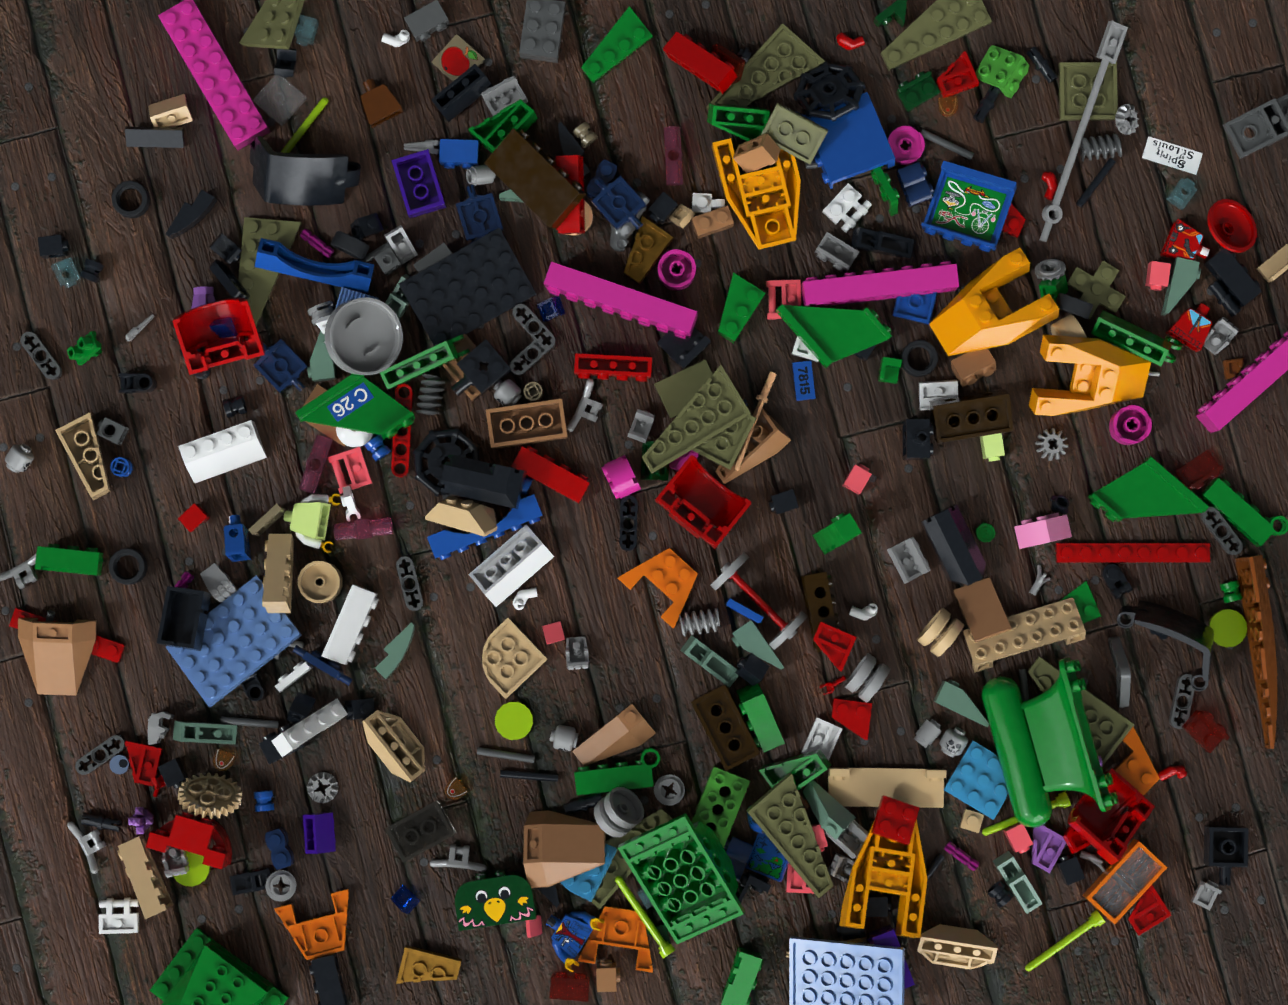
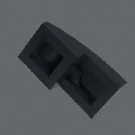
M269 869L229 876L232 895L265 890L267 878L270 876Z

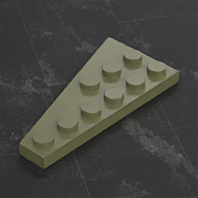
M936 0L881 52V56L888 71L985 27L991 24L992 20L982 0Z
M782 23L736 74L738 77L725 93L719 92L710 103L748 106L797 79L802 73L823 64L825 61Z
M1038 656L1028 670V673L1043 693L1056 682L1060 672L1059 669ZM1085 689L1081 691L1082 702L1097 755H1101L1102 764L1104 765L1134 726V723Z
M789 773L746 811L812 892L820 898L833 887V883L823 861L820 848L817 845L815 834L800 799L793 775Z
M662 808L642 819L625 836L620 838L612 837L605 841L606 844L615 847L617 852L592 901L597 908L600 909L619 888L615 878L621 876L625 881L632 873L618 850L619 844L672 820L673 818Z

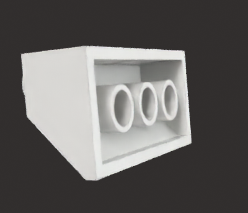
M252 420L178 446L184 464L194 483L267 458L257 427Z
M526 524L468 575L484 595L497 607L554 556Z
M352 584L322 653V657L347 665L348 662L352 663L356 654L353 650L356 644L359 645L364 635L361 633L364 626L367 627L371 620L369 613L378 604L377 593Z

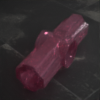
M664 127L666 185H683L680 127ZM676 152L679 157L676 160H670L668 154Z
M321 435L316 436L310 456L306 461V468L299 486L300 490L312 494L316 493L322 472L326 466L325 463L333 442L332 439ZM319 459L321 465L318 469L314 470L311 467V463L313 460Z
M391 517L373 520L371 518L359 519L349 523L333 524L335 541L355 538L356 540L373 538V536L393 534Z

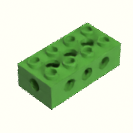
M713 765L693 815L692 824L700 821L705 825L710 822L716 825L714 833L723 848L750 780ZM727 786L730 788L727 796L719 794L721 787ZM719 804L723 807L720 814L712 812L714 805Z

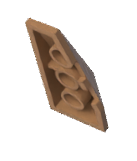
M762 408L739 471L735 470V460L731 470L719 465L716 473L722 482L726 484L777 454L791 439L784 429Z
M631 703L572 752L583 766H587L638 747L656 734V732L633 703Z

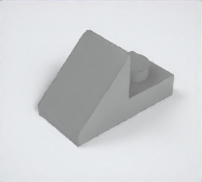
M401 225L385 234L387 242L401 264L418 255Z

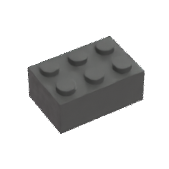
M527 0L519 51L520 58L558 63L566 9L565 2L556 0Z

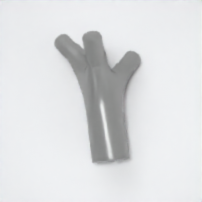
M1037 565V577L1029 591L1034 596H1036L1045 582L1050 581V577L1045 578L1047 576L1046 573L1042 575L1041 565Z
M1081 850L1080 858L1093 862L1102 872L1106 870L1102 864V857L1099 854H1091Z

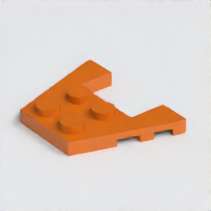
M669 548L624 573L617 579L630 590L643 576L650 580L673 601L661 618L674 628L698 573Z
M1132 727L1122 740L1132 752L1114 770L1144 796L1160 778L1134 727Z
M349 889L331 893L335 913L297 923L292 903L274 908L306 960L345 950Z
M604 906L598 918L603 919L604 923H597V927L601 931L592 930L578 958V962L595 964L598 944L638 950L635 970L653 973L646 926L636 911Z

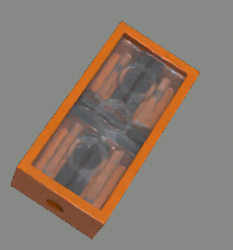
M1134 839L1128 845L1121 859L1110 865L1082 896L1110 922L1116 924L1168 867L1140 841Z

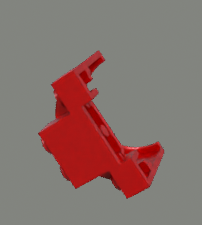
M228 298L203 304L181 313L172 321L189 375L233 361L248 360L265 355L260 333L257 331L249 302L245 298ZM205 347V352L197 351V349Z
M693 455L687 459L655 499V502L669 512L668 516L697 539L699 537L702 538L714 549H716L751 505L750 500L735 494L710 475Z
M1113 768L1104 774L1110 773L1112 776L1113 784L1108 786L1109 793L1116 792L1118 803L1114 804L1111 810L1101 812L1096 801L1084 793L1072 809L1067 820L1068 824L1096 848L1097 853L1110 865L1121 859L1128 848L1127 844L1141 823L1147 820L1155 807ZM1126 807H1128L1129 810L1120 815V813H1121Z
M182 811V814H177L174 820L166 823L160 829L150 832L146 848L163 853L167 852L169 846L202 855L204 856L202 864L218 869H223L231 864L232 846L229 836L218 822L207 816L202 818V815L194 816L192 813ZM213 839L216 845H213V848H210V844Z

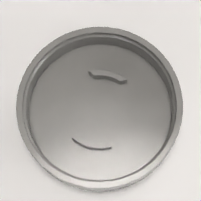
M363 297L348 300L340 304L327 321L325 328L327 351L334 363L348 373L354 375L380 373L395 362L402 348L403 331L399 318L387 304L378 299Z

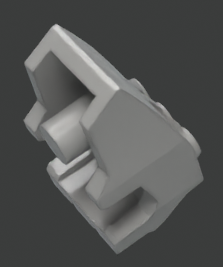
M1224 317L1218 319L1211 327L1203 345L1214 355H1217L1224 347L1229 345L1239 330L1236 326L1233 327L1231 322H1227L1228 320Z
M216 563L200 573L207 589L219 602H223L238 590L230 580L229 575Z
M585 636L567 637L565 650L567 669H588L589 655Z
M160 712L152 713L149 716L148 745L158 744L161 742V739L165 738L169 728L163 726V719H173V714Z
M169 846L168 851L163 853L162 856L165 868L164 874L167 878L173 877V875L187 874L190 869L186 852Z
M836 853L831 867L828 869L829 875L843 882H848L854 861Z

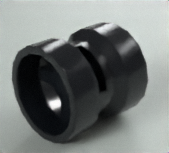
M86 258L84 262L85 268L79 276L98 283V275L103 270L104 265Z
M242 395L236 396L234 400L229 398L223 400L224 410L228 418L234 417L237 413L241 415L247 413Z
M1001 880L996 882L987 891V894L996 900L995 903L999 908L1006 905L1014 896L1010 890L1004 889L1005 885Z

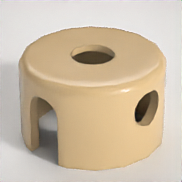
M1072 314L1053 323L1050 327L1052 335L1087 338L1081 325Z

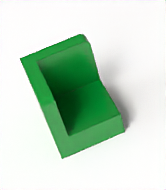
M1065 274L1060 276L1059 279H1052V281L1042 280L1039 284L1041 298L1050 293L1053 300L1056 301L1059 293L1066 294L1068 292V285Z
M882 357L878 381L896 384L902 360Z

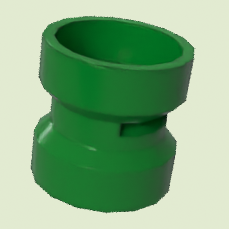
M1239 580L1220 584V588L1224 592V603L1243 599V595L1239 591Z

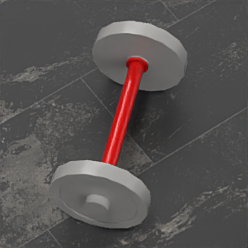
M743 552L731 564L727 562L720 569L722 573L710 586L716 591L728 578L732 579L781 628L780 632L769 643L775 650L787 638L790 640L797 633L796 629L808 616L801 611L789 623H786L737 574V569L749 558Z

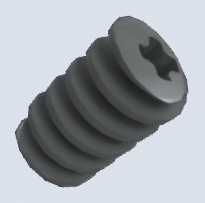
M1113 133L1111 137L1106 134L1104 138L1098 135L1096 139L1093 136L1089 137V140L1086 137L1082 139L1080 156L1083 162L1085 156L1088 157L1089 161L1092 160V155H1095L1096 160H1099L1100 154L1103 155L1104 159L1107 158L1108 153H1110L1111 158H1114L1115 152L1118 153L1119 157L1122 156L1121 141L1116 133Z
M422 374L427 380H422L421 384L426 387L419 389L424 395H419L418 399L423 402L417 403L421 410L415 412L426 415L440 414V411L436 410L435 407L441 406L437 399H443V396L439 395L438 392H442L444 389L439 385L446 382L440 377Z

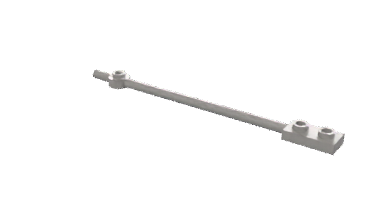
M1108 21L1096 56L1102 60L1053 202L1045 206L1042 211V218L1045 221L1039 239L1042 242H1047L1052 225L1062 219L1063 212L1059 205L1108 64H1116L1128 27L1117 22Z

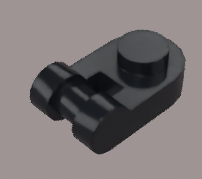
M1108 564L1102 569V578L1115 600L1119 599L1125 592L1133 591L1132 586L1119 566ZM1120 581L1122 586L1116 588L1114 583Z

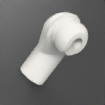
M401 30L396 36L384 33L381 41L394 47H400L410 40V34L407 30Z
M530 588L518 591L513 599L514 608L522 610L528 598L538 597L537 589Z
M870 603L863 609L852 606L849 615L866 621L877 614L878 607L874 603Z

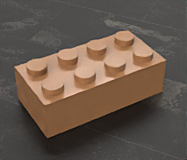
M562 399L486 409L492 449L568 438Z

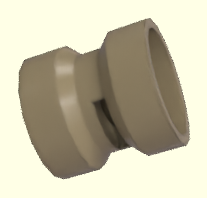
M588 122L582 123L572 132L575 138H579L580 145L583 148L588 147L598 138L597 134L590 130Z
M537 382L526 384L524 387L525 398L530 402L541 400L543 397L541 385Z

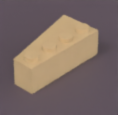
M88 413L56 429L55 431L90 497L96 500L111 492L92 414Z
M269 534L268 540H265L267 558L264 559L265 577L263 578L262 606L266 608L267 613H291L294 538L292 534Z
M141 835L119 845L117 852L125 864V871L131 880L144 918L147 919L169 909L174 904L149 848H146L145 838Z

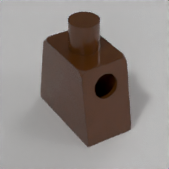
M373 79L363 83L367 92L361 95V100L371 128L404 112L385 84L377 87Z

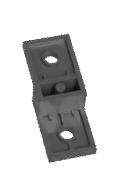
M1288 94L1278 99L1274 98L1222 125L1240 159L1288 137ZM1246 128L1253 130L1254 136L1252 138L1245 136L1244 131Z

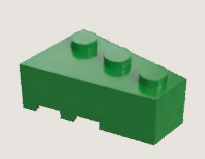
M520 99L502 109L500 113L491 118H486L484 122L475 127L472 126L468 130L479 143L493 153L513 128L527 131L538 117L535 111Z
M709 103L707 122L746 141H750L761 135L769 120L770 111L758 107Z
M734 272L718 330L719 335L733 344L765 296V292Z
M843 512L831 519L832 523L812 535L824 555L862 533L850 513L845 515Z
M48 543V547L37 546L35 569L101 576L104 553H99L98 548L87 547L86 551H80L78 546L67 545V549H61L59 544Z
M750 684L736 690L741 704H738L742 714H746L748 717L746 724L750 732L754 731L756 735L753 737L757 748L761 747L765 753L785 744L758 684L754 686Z
M818 749L763 765L759 771L771 788L786 775L792 773L796 788L799 790L828 770L831 763L823 752Z
M738 947L720 1001L721 1005L750 1004L751 997L749 995L751 989L754 990L756 986V976L758 971L761 970L764 961L760 953Z

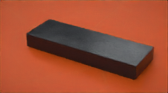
M125 127L126 147L184 148L185 146L183 128Z

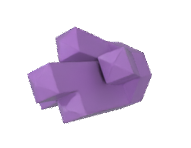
M213 287L193 288L194 296L191 309L216 301Z
M135 807V814L128 818V825L136 826V834H144L145 830L154 823V815L143 807Z

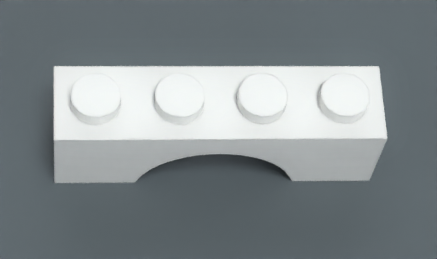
M335 699L272 740V743L283 757L348 714L339 700Z

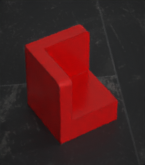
M194 503L178 520L189 532H193L202 522L206 523L211 517L198 504Z

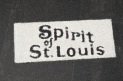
M1148 136L1142 158L1196 175L1203 153Z

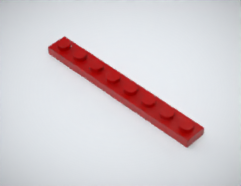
M1210 543L1055 544L1056 563L1210 562Z

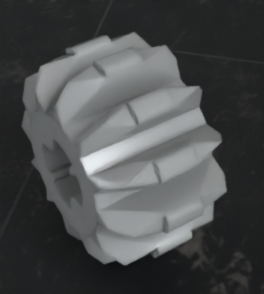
M1052 428L1050 433L1047 429L1044 430V436L1041 434L1037 436L1041 441L1035 442V445L1041 446L1036 452L1043 451L1041 458H1045L1048 455V461L1053 460V455L1056 460L1060 459L1059 453L1061 455L1066 454L1062 448H1068V444H1063L1067 437L1060 438L1062 431L1057 432L1055 435V428ZM1048 441H1054L1053 445L1055 446V448L1053 447L1050 449V444L1048 443Z

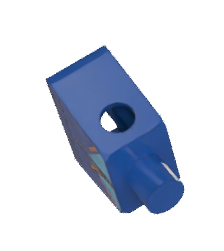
M240 515L229 516V525L224 526L225 554L232 562L251 560L248 530L244 524H241Z

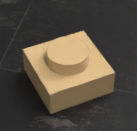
M680 204L669 219L679 227L684 228L694 217L695 213L683 204Z
M965 809L959 827L979 833L984 814Z

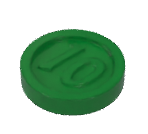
M981 524L976 529V537L981 542H990L995 537V529L990 524Z

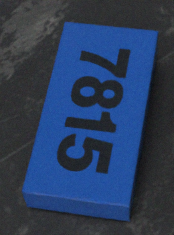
M812 362L792 363L796 401L816 399Z

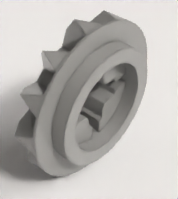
M1123 104L1116 112V126L1124 135L1134 133L1136 128L1139 127L1137 123L1139 120L1137 118L1138 111L1135 110L1133 105Z
M1058 259L1044 260L1035 267L1037 278L1043 281L1059 279L1066 271L1064 262Z
M317 773L310 778L307 784L308 794L312 800L318 803H327L336 796L338 783L329 773ZM320 782H322L323 785L330 784V786H328V788L325 789V795L322 791L315 792V790L320 786Z
M671 774L661 776L654 786L655 797L664 805L677 804L682 800L685 793L682 780ZM673 782V790L677 794L669 793V795L665 797L666 790L664 789V787H662V785L669 787L670 784H672Z
M284 870L272 872L267 878L265 885L267 895L275 901L290 899L296 890L294 876ZM280 877L282 883L288 885L282 888L281 894L279 888L273 887V885L279 884Z

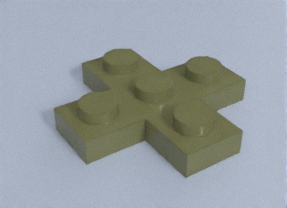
M1105 261L1100 263L1093 276L1076 267L1067 281L1068 286L1082 293L1079 298L1080 300L1093 304L1088 320L1092 317L1099 304L1116 313L1126 297L1110 287L1119 270Z

